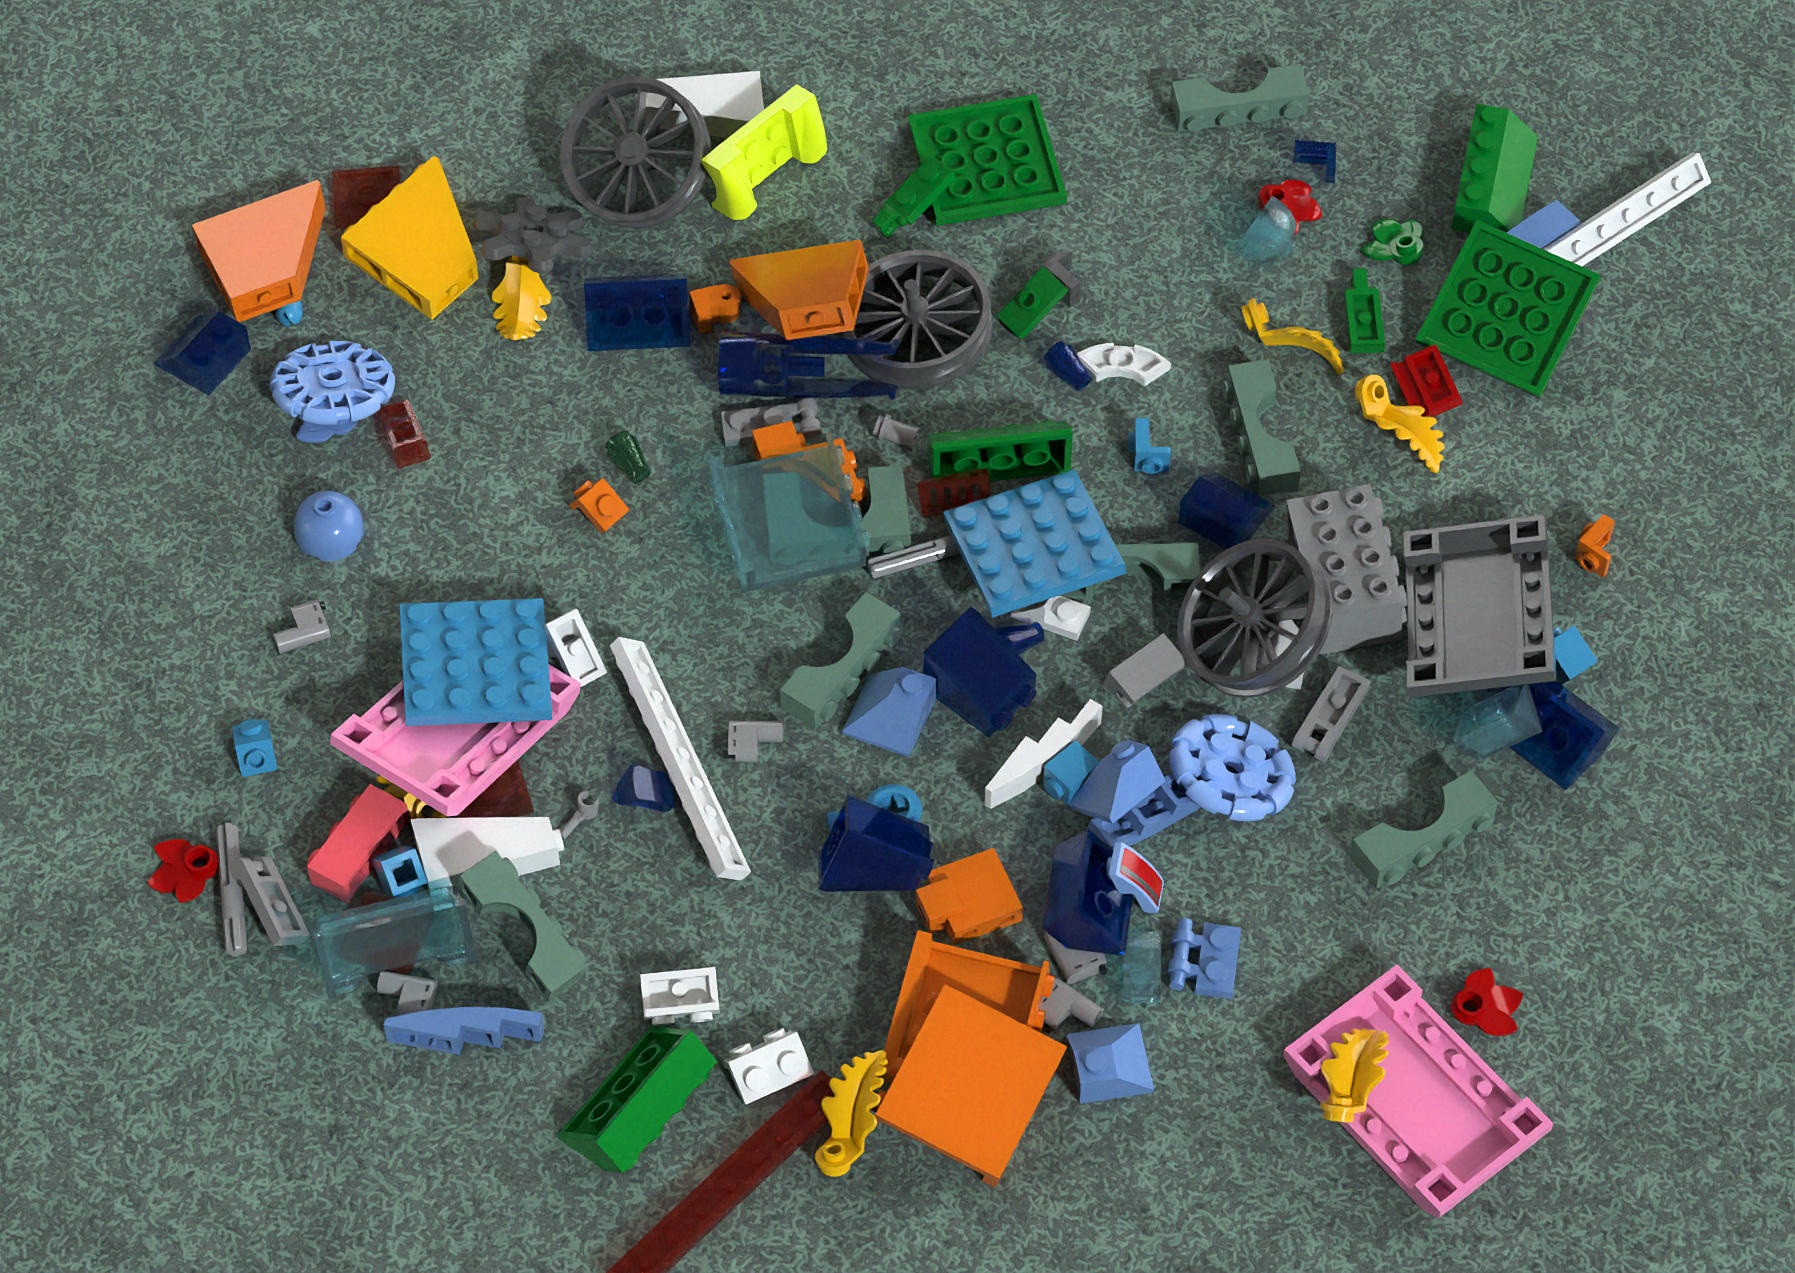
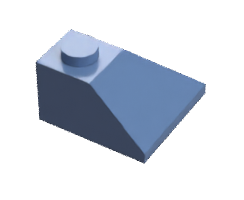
M904 667L869 674L842 730V734L909 757L936 701V678Z
M1127 739L1116 744L1112 748V752L1099 762L1070 801L1069 806L1073 811L1113 824L1166 780L1149 746Z
M1139 1023L1065 1034L1079 1104L1154 1092Z

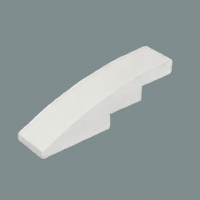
M1090 699L1071 724L1057 718L1039 743L1026 736L986 786L985 806L991 809L1024 792L1043 779L1044 765L1076 740L1080 745H1083L1101 724L1102 705Z

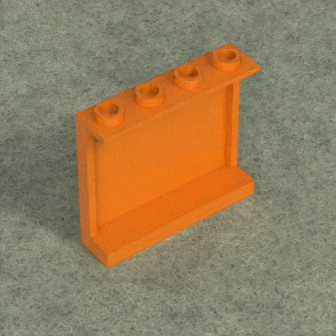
M917 930L884 1048L886 1052L885 1059L888 1060V1063L884 1065L886 1073L879 1076V1078H883L885 1083L892 1084L893 1079L888 1077L892 1066L898 1056L903 1059L907 1056L911 1048L905 1044L915 1024L922 1027L928 1014L922 1012L932 992L939 994L944 984L1041 1033L1046 1011L1040 1010L1043 997L1050 998L1055 981V976L1050 975L1049 962L1044 961L1042 967L950 946L934 942L932 933Z
M944 984L939 994L931 993L922 1011L928 1014L922 1027L917 1024L914 1025L905 1043L911 1047L905 1059L897 1057L888 1075L889 1078L893 1079V1082L887 1092L882 1089L879 1091L878 1095L881 1097V1100L871 1110L876 1112V1127H878L881 1121L983 1174L982 1182L996 1188L1067 1046Z

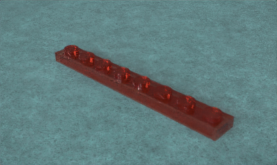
M823 1070L816 1074L606 1273H667L828 1121L821 1107V1102L824 1097H835L829 1085L831 1077Z

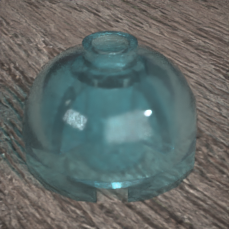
M1272 195L1233 251L1257 264L1272 263L1279 255L1286 258L1297 243V241L1292 239L1297 228L1296 218L1292 211L1282 201Z

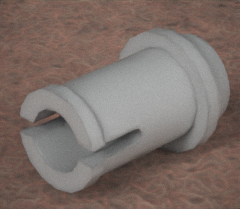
M889 414L886 417L880 415L876 421L873 435L878 436L879 441L887 439L913 449L919 434V428L892 420Z

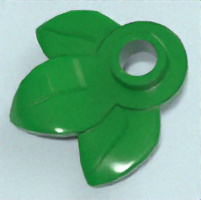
M1392 219L1377 220L1371 227L1375 240L1360 249L1363 255L1373 260L1386 261L1395 258L1396 262L1402 265L1414 264L1420 260L1421 254L1424 251V244L1421 239L1424 235L1423 226L1414 219H1408L1402 224Z

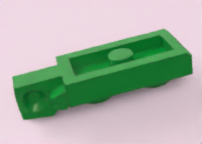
M929 155L885 201L880 209L881 211L872 221L877 231L888 238L899 226L903 227L907 223L912 225L955 180L954 172Z
M1366 268L1352 269L1351 287H1345L1344 292L1350 354L1384 353L1385 337L1379 289H1376V286H1368Z

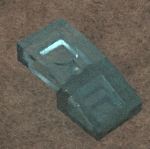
M1123 931V1002L1160 1004L1161 932Z

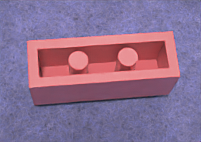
M371 784L362 794H357L352 800L349 812L343 820L337 821L332 826L328 839L321 849L314 850L307 862V870L311 884L348 903L374 869L371 858L385 853L410 821L407 803Z

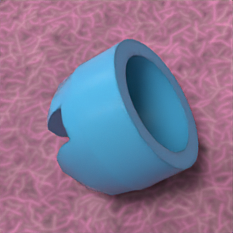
M301 301L275 309L278 322L286 327H290V321L293 324H298L303 315Z

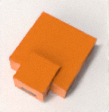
M994 848L927 871L925 886L916 889L915 904L928 932L935 933L947 928L954 946L1021 922L1023 919V906Z

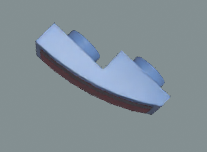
M1115 842L1113 855L1107 860L1106 870L1108 878L1113 881L1119 894H1132L1133 898L1137 899L1143 912L1158 913L1164 885L1163 878L1142 855L1122 842Z

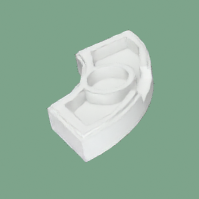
M1105 343L1089 347L1074 355V361L1095 382L1107 377L1122 376L1134 379L1145 387L1171 369V363L1167 359L1139 345L1128 347L1114 346V343Z

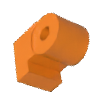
M721 284L689 291V310L698 334L711 332L712 323H731L739 318L741 313V293L737 287L730 284Z

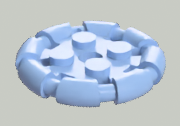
M328 341V344L316 346L315 343L300 347L287 354L285 361H279L273 369L270 378V390L273 392L272 397L284 412L292 417L302 416L305 422L320 425H337V421L349 419L350 423L373 415L379 411L380 404H386L389 401L395 387V375L392 373V367L380 353L372 348L363 349L360 344L348 341Z
M1203 715L1200 721L1192 719L1185 723L1172 740L1171 745L1173 749L1169 752V762L1178 785L1185 787L1187 790L1186 795L1194 803L1214 815L1218 812L1227 815L1229 820L1234 821L1263 820L1266 814L1273 816L1280 812L1291 800L1294 793L1291 784L1294 785L1296 782V773L1287 750L1280 749L1277 745L1279 740L1271 732L1251 720L1247 724L1238 721L1235 715ZM1204 734L1208 737L1209 741L1203 736ZM1232 734L1244 737V741L1232 738ZM1226 766L1235 768L1239 774L1229 772ZM1266 781H1275L1276 783L1272 784Z

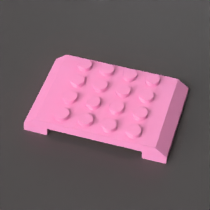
M549 664L552 720L406 726L402 680L363 716L358 717L353 714L331 734L330 745L442 814L457 816L565 716L580 693L581 683Z
M1397 964L1286 1047L1283 1056L1294 1076L1321 1103L1322 1101L1329 1100L1331 1092L1321 1070V1064L1325 1059H1336L1330 1049L1331 1043L1345 1044L1340 1035L1344 1032L1350 1034V1030L1353 1028L1358 1030L1362 1028L1385 1031L1389 1035L1387 1038L1389 1043L1381 1048L1388 1050L1389 1053L1382 1062L1377 1064L1385 1069V1076L1368 1095L1366 1111L1354 1113V1122L1339 1123L1424 1212L1439 1219L1552 1130L1553 1122L1528 1097L1521 1100L1421 998L1423 990Z

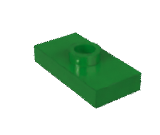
M1042 266L996 316L1022 340L1069 290L1047 268Z

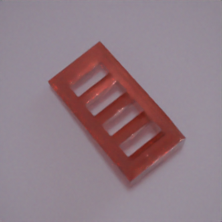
M405 399L381 407L377 411V415L398 469L430 460L431 456L427 441L410 400ZM407 414V417L392 422L388 421V419H392Z
M988 468L933 478L917 483L922 517L943 515L944 511L992 496ZM979 483L981 496L974 497L973 484ZM965 485L966 499L960 500L958 486ZM946 487L951 489L952 502L946 503L944 491ZM931 489L937 490L938 505L932 506Z

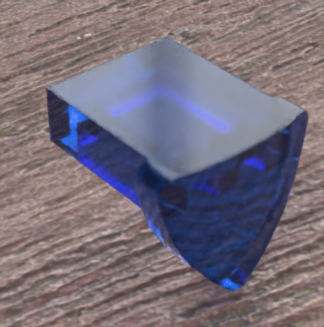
M1295 140L1293 163L1326 165L1325 183H1335L1337 143Z
M632 763L619 780L612 801L628 807L641 806L661 812H668L675 806L673 784L669 779V774L643 768L638 764Z

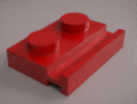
M1436 344L1404 357L1405 360L1395 364L1393 362L1390 364L1408 406H1421L1424 408L1425 411L1421 414L1422 417H1434L1463 404Z

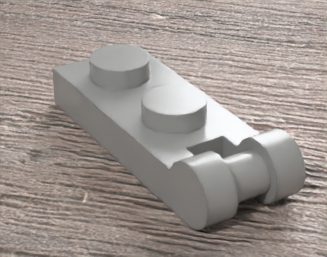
M805 398L795 404L721 412L725 447L753 444L752 430L802 418V421L794 423L796 433L802 432L804 438L818 436L821 433V426L819 420L815 417L818 414L816 400Z
M1338 666L1295 735L1292 747L1301 752L1305 749L1315 754V759L1325 763L1334 745L1369 691L1371 681ZM1314 731L1324 735L1322 741L1311 737Z
M260 856L254 858L253 861L248 857L235 858L231 865L232 875L235 879L241 880L272 945L284 946L304 943L310 934L271 857Z

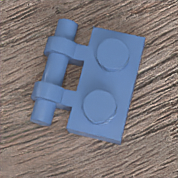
M1187 918L1179 919L1177 930L1172 934L1171 944L1174 947L1173 959L1168 963L1169 987L1180 991L1184 989L1185 979L1195 980V994L1232 999L1241 927L1204 923L1203 935H1196L1192 932V920ZM1189 950L1200 951L1199 965L1188 962Z

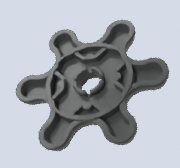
M522 197L516 200L511 214L499 215L483 211L477 214L473 222L475 230L494 236L485 240L481 248V255L484 258L501 260L507 256L522 257L528 261V267L533 272L548 273L552 271L554 266L552 258L557 255H569L583 259L593 254V248L588 238L572 234L575 231L582 230L585 225L582 214L576 210L549 214L545 207L536 205L533 199Z

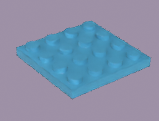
M1075 469L943 512L944 521L992 618L1126 574L1125 563Z
M543 598L399 604L406 726L552 720Z

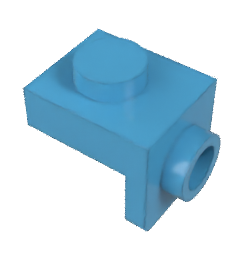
M1135 418L1134 432H1128L1127 452L1134 453V471H1144L1148 474L1169 471L1170 447H1150L1149 418Z
M249 719L239 725L232 726L235 749L243 777L277 770L268 719L260 721Z

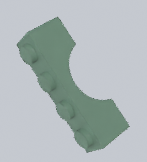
M1297 64L1269 68L1263 83L1254 90L1244 93L1221 91L1212 86L1204 77L1172 81L1170 103L1178 132L1188 130L1197 132L1204 128L1217 126L1232 127L1235 124L1246 122L1262 123L1268 119L1296 118L1307 114L1310 94L1302 66Z
M1269 359L1228 365L1227 380L1222 381L1224 399L1226 401L1231 400L1233 407L1230 408L1232 427L1239 428L1240 436L1237 438L1240 456H1246L1248 464L1245 465L1247 482L1249 485L1254 484L1257 496L1298 490L1301 473L1293 443L1273 438L1263 430L1258 422L1261 414L1275 404L1277 386Z
M1177 541L1170 544H1151L1149 542L1115 544L1125 563L1126 574L1140 576L1149 580L1158 588L1162 597H1185L1190 585L1200 573L1198 543ZM1104 581L1059 596L1068 599H1092L1097 588Z
M865 592L845 615V635L852 645L849 652L832 665L824 667L801 665L780 689L781 708L814 729L823 720L829 721L835 714L838 702L844 695L849 697L854 693L859 684V678L866 670L871 672L877 666L882 651L887 646L893 647L899 640L902 629H900V612Z
M1470 770L1442 787L1438 803L1441 816L1431 826L1416 831H1405L1381 822L1353 839L1350 857L1376 889L1385 883H1388V885L1395 884L1403 878L1406 871L1415 865L1418 867L1427 865L1433 860L1437 852L1444 848L1448 850L1454 849L1463 842L1465 836L1474 830L1482 832L1490 827L1495 819L1498 801L1474 772Z
M494 851L461 874L457 888L479 916L490 913L506 914L517 919L526 927L532 938L534 950L533 956L527 965L525 975L542 997L549 1002L584 976L587 968L584 964L586 963V958L575 944L570 946L562 936L564 931L557 919L552 915L547 917L540 908L541 901L536 892L530 886L524 887L516 877L518 876V871L514 864L507 857L502 859L497 851Z

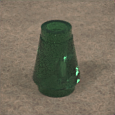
M622 431L612 436L606 442L607 456L631 479L633 484H637L650 476L651 471L648 468L636 436L631 435L629 431Z

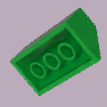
M1476 103L1454 210L1452 230L1470 233L1476 220L1507 233L1522 221L1538 136L1510 109Z
M1045 420L1033 424H1010L1005 427L974 428L969 431L960 432L943 431L927 435V457L932 487L1056 475L1071 471L1072 428L1066 420Z
M650 1026L559 1132L557 1137L604 1171L624 1173L635 1166L639 1160V1154L644 1148L661 1135L662 1127L671 1116L684 1108L688 1096L696 1087L701 1086L708 1079L709 1071L718 1061L692 1030Z

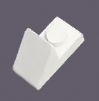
M1056 596L1014 610L1011 617L1077 641L1090 615L1091 607L1062 596Z
M573 609L544 624L548 656L557 657L565 674L580 682V687L607 673L577 609Z

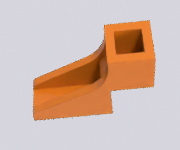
M793 421L752 430L753 451L762 476L776 473H798L799 476L812 483L846 512L851 514L862 512V499L867 498L866 486L862 477H856L854 470H857L854 453L852 450H846L842 438L806 447L804 435L802 432L796 433Z

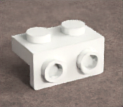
M715 967L640 974L644 1020H652L653 1026L675 1024V1018L690 1016V1022H706L713 1020L712 1014L720 1013Z
M780 1028L764 1035V1043L752 1048L750 1043H746L729 1051L730 1058L723 1060L722 1063L725 1069H729L743 1104L751 1103L814 1075L797 1032H785L784 1028Z

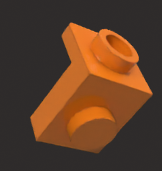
M604 478L593 484L589 480L584 482L573 492L576 499L568 505L572 510L579 507L601 533L606 532L630 510Z
M1605 514L1594 524L1589 522L1584 527L1579 536L1574 558L1584 570L1595 572L1602 578L1607 574L1611 555L1602 548L1611 540L1615 521Z

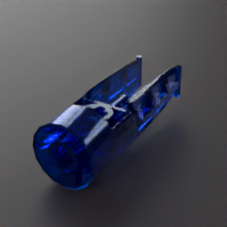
M722 332L718 355L720 395L790 398H863L889 395V399L893 400L898 386L893 384L794 378L792 380V376L825 377L826 367L825 357L792 356V353L894 355L899 342L897 339H893L892 343L827 335L786 340L778 333ZM760 344L786 345V348L769 346L764 350H760ZM769 360H775V365L778 366L777 370H771V365L768 364ZM785 378V386L773 385L778 384ZM759 380L770 385H758Z

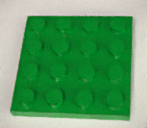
M1037 94L908 115V126L919 166L931 155L950 168L956 176L955 180L930 205L936 226L1067 204V194Z
M1476 220L1415 339L1416 343L1426 348L1436 344L1440 354L1540 399L1601 280V275Z

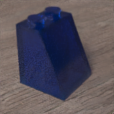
M972 606L924 651L923 674L936 678V699L988 738L997 729L999 731L1004 730L1011 722L1013 713L1020 706L1023 708L1027 707L1036 696V673Z
M847 795L818 855V889L824 892L916 890L921 878L926 880L929 877L934 864V859L930 855L933 842L930 841L929 826Z

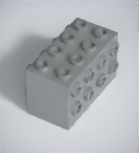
M1367 484L1286 500L1289 543L1320 569L1327 579L1332 593L1333 617L1331 627L1319 654L1402 640V625H1407L1404 607L1407 606L1406 592L1403 585H1398L1396 577L1399 576L1398 562L1395 555L1390 556V532L1388 526H1383L1381 518L1384 517L1380 496H1373L1371 485ZM1297 566L1296 571L1299 578L1304 573L1302 572L1301 568ZM1309 591L1303 594L1305 604H1308Z

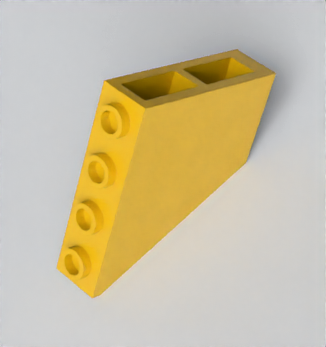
M436 156L431 157L425 164H420L410 177L402 184H397L386 198L379 204L373 205L363 218L356 224L350 225L341 236L343 254L347 260L431 320L479 279L475 254L440 160Z

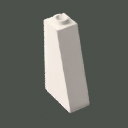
M760 71L657 79L673 87L697 108L711 136L729 138L764 110ZM647 93L644 116L645 126H648L667 97ZM675 104L659 128L671 129L688 119L682 109Z
M549 817L416 818L410 820L431 899L459 892L460 890L457 888L459 876L494 851H497L502 859L507 857L514 864L518 871V876L560 865L559 852L564 851L560 830H552Z

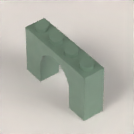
M903 465L868 468L870 508L859 522L840 529L822 527L806 516L801 506L798 473L763 476V495L770 564L792 566L798 562L806 561L828 563L833 559L843 558L863 560L868 556H879L910 547L911 531Z

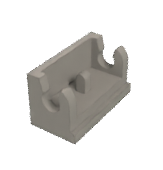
M1163 633L1109 671L1103 685L1128 709L1168 678L1183 670L1188 664L1183 655Z

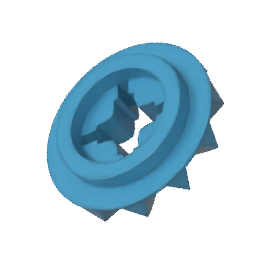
M888 784L875 789L869 794L864 804V816L868 827L876 830L879 836L885 834L895 839L897 835L904 833L909 836L911 830L915 826H919L922 816V804L919 797L911 789L902 785ZM891 801H894V806L900 812L897 814L895 821H892L889 814L886 813L889 811Z

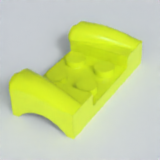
M796 84L702 158V165L711 176L717 192L716 199L712 202V208L733 220L746 219L757 207L752 191L756 185L760 184L792 157L803 163H815L826 154L827 141L816 97L813 93Z

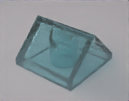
M1515 685L1464 709L1452 739L1454 747L1478 760H1482L1542 732L1529 685Z

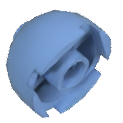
M330 490L316 492L308 496L297 508L293 519L296 544L304 554L318 557L321 561L340 560L352 554L357 549V544L361 541V538L363 539L365 533L362 514L355 502L340 492Z

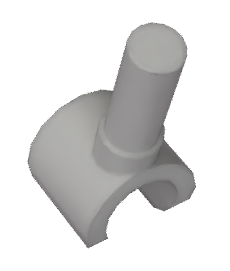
M583 791L579 794L577 811L560 831L564 840L584 819H593L598 814L599 799L592 805H586L589 799L588 791Z

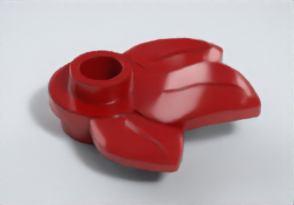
M1291 179L1285 180L1280 185L1268 184L1259 192L1258 204L1261 211L1268 216H1272L1274 224L1284 232L1296 235L1299 229V221H1317L1322 218L1319 204L1309 196L1312 187L1303 181Z
M184 839L161 842L155 845L154 849L164 864L150 877L148 886L160 893L175 892L179 903L191 901L204 891L206 880L212 878L219 869L218 855L207 846H192ZM200 861L207 862V864L203 867H195V865Z
M1480 969L1474 971L1466 978L1464 990L1458 992L1453 997L1451 1012L1458 1022L1465 1025H1477L1488 1035H1511L1518 1029L1511 1015L1518 1009L1523 999V993L1510 987L1495 985L1492 969ZM1468 1004L1475 1007L1476 1011H1467L1463 1008V1006Z

